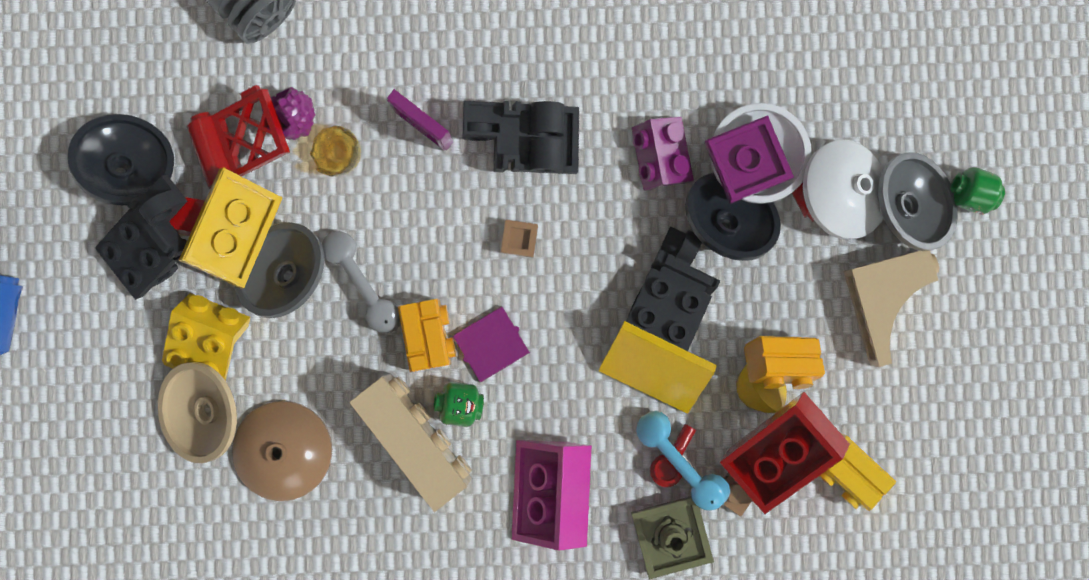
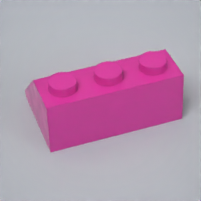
M516 440L511 540L558 551L587 547L592 445L571 442Z

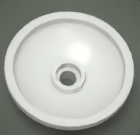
M754 103L734 110L723 119L713 135L715 137L764 116H769L794 178L742 199L746 202L771 203L791 194L803 182L806 165L812 156L810 139L802 123L786 109L773 104ZM711 161V166H712L713 172H714V174H715L717 180H718L719 183L721 184V182H720V180H719V178H718V175H717V173H716V170H715V168H714V166H713V163H712V161Z
M850 140L829 142L813 153L805 168L803 193L807 208L820 228L839 239L850 240L864 237L874 231L883 219L878 203V183L883 169L876 157L863 145Z

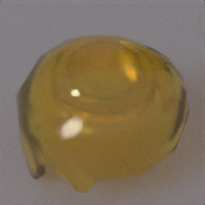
M334 125L323 128L317 134L313 141L310 156L316 164V171L331 177H338L349 174L358 166L361 159V147L357 137L350 129Z

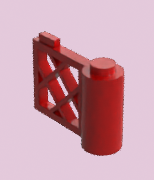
M254 85L240 93L241 100L213 115L210 112H202L190 118L192 122L187 124L186 127L209 189H211L220 168L224 167L242 177L290 153L268 89H260L259 85ZM258 101H260L263 109L260 122L250 117L253 106ZM232 115L240 119L235 135L229 132L225 121L226 118ZM248 123L258 128L253 144L243 139ZM266 132L273 136L277 148L271 152L261 149ZM241 145L251 150L248 162L243 166L238 157Z

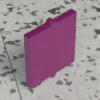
M503 306L453 335L464 354L463 361L470 364L480 382L530 353L518 333L519 327H514Z

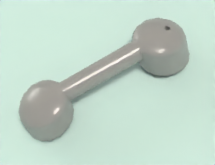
M334 231L328 234L322 242L324 258L334 264H341L367 303L366 320L373 330L382 333H391L401 326L398 305L390 300L379 299L353 260L356 252L355 240L349 234L342 231Z

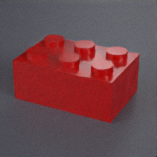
M803 392L731 446L720 463L759 509L766 514L843 460L850 443L809 396Z

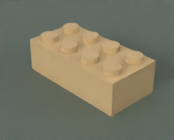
M391 374L382 376L349 403L435 513L468 487L472 479L469 474L472 469L461 455L457 458L449 449L451 442L441 429L435 431L428 422L431 416L423 405L419 402L414 404L407 394L411 391L401 377L395 378Z

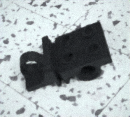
M464 101L462 139L470 141L494 140L493 172L503 173L508 169V162H510L511 172L577 174L579 167V107L564 106L563 103L554 101H539L531 104H521V102L516 101L512 105V110H509V101H504L503 103Z
M168 175L161 176L146 193L132 199L127 205L130 209L95 247L99 255L135 300L145 296L152 287L164 282L177 271L178 266L175 263L179 261L187 243V240L181 238L169 221L188 201Z
M670 226L626 321L686 351L689 350L712 298L710 295L718 288L720 283L719 279L690 266L702 244L694 232L688 230L684 233Z

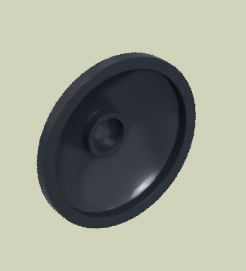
M111 114L95 118L77 130L68 147V167L75 183L89 196L104 203L126 206L132 199L146 193L161 176L168 175L171 179L173 174L174 153L170 142L153 124L135 116ZM123 168L126 170V172L118 173L115 171V169Z
M714 172L699 178L687 194L685 211L689 225L697 238L713 252L732 260L750 261L764 256L776 244L780 235L781 223L778 210L773 202L759 204L739 200L729 204L724 189Z

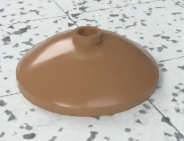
M277 401L258 407L242 421L233 440L232 458L239 478L252 492L269 500L289 501L308 494L324 479L332 460V441L325 423L314 411L299 403ZM274 447L282 450V457L280 459L273 457L272 450Z

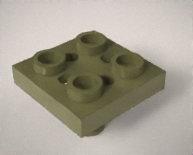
M691 496L631 512L649 579L714 562L700 508L696 506ZM665 516H671V517H672V522H671V520H670L669 518H667V519H665V521H663V518H664ZM686 528H691V529H692V533H691L690 530H688V531H687V536H686L684 530H685ZM653 537L655 538V539H654V544H655V545H653V544L651 543V539H652Z

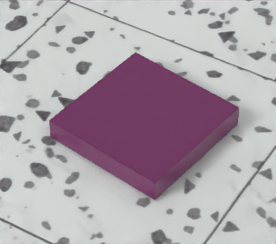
M392 90L387 97V101L394 112L442 150L447 151L453 143L449 131L398 91Z
M768 115L707 139L704 142L729 204L794 178Z

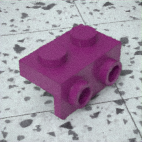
M682 117L649 119L632 127V141L636 150L639 177L644 191L661 186L686 184L694 181Z

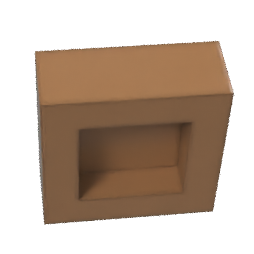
M505 220L501 253L534 258L538 224Z
M727 473L724 479L729 484L730 495L723 505L741 517L752 502V499L734 478Z

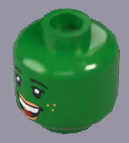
M970 167L964 170L962 174H957L950 187L951 192L954 193L956 206L980 215L996 210L1001 205L1005 196V188L1001 178L994 173L977 167Z
M451 381L444 385L442 392L436 391L433 411L439 412L440 421L445 425L470 427L474 424L475 420L481 419L484 395L479 394L478 388L473 384Z

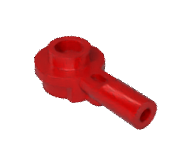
M684 424L673 444L682 456L696 432L694 428L687 424ZM663 454L657 456L652 461L650 476L657 485L672 487L681 480L682 475Z

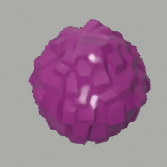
M287 87L283 91L277 92L276 96H272L271 100L285 139L296 140L301 136H308L314 124L313 119L316 116L312 99L303 91H298L293 87Z

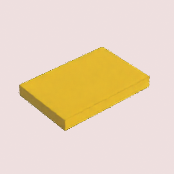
M224 167L220 168L179 261L238 288H244L282 201V197Z
M624 321L598 371L688 414L714 375L717 365Z

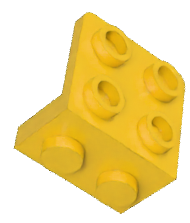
M189 293L171 311L162 356L163 364L174 369L178 365L185 363H203L215 369L226 381L234 344L248 328L251 317L238 312L236 309L212 302L203 296Z

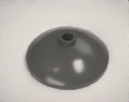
M913 152L898 155L885 165L878 183V203L886 225L902 243L919 251H931L945 245L954 234L958 219V208L954 202V193L950 189L951 183L943 170L930 158Z
M286 222L271 226L245 287L238 288L235 286L236 294L241 304L251 313L263 318L282 317L301 307L317 288L323 273L324 251L319 238L307 227L298 223Z

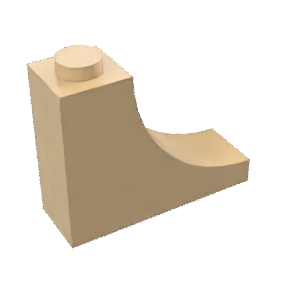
M915 251L843 271L870 366L881 367L892 364L890 336L899 310L916 291L930 283L939 281L937 273H939V263L936 256L931 254L930 251Z

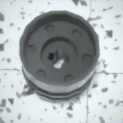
M205 0L222 19L228 18L230 28L237 32V35L246 44L260 41L276 30L289 16L296 3V0Z

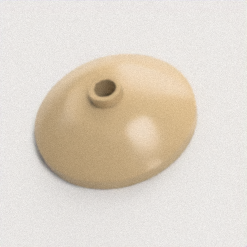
M199 362L178 365L167 374L158 396V417L167 442L179 456L187 461L207 463L218 459L230 447L236 431L237 409L231 389L215 369Z

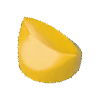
M747 363L740 371L736 380V391L740 400L747 407L760 412H778L786 404V384L776 389H765L763 383L749 382Z

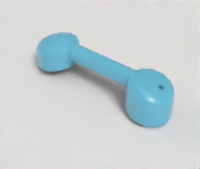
M650 411L639 419L636 432L640 442L648 447H657L692 487L691 497L696 506L707 511L720 508L730 495V487L727 481L715 474L701 477L668 440L671 425L665 414L659 411Z

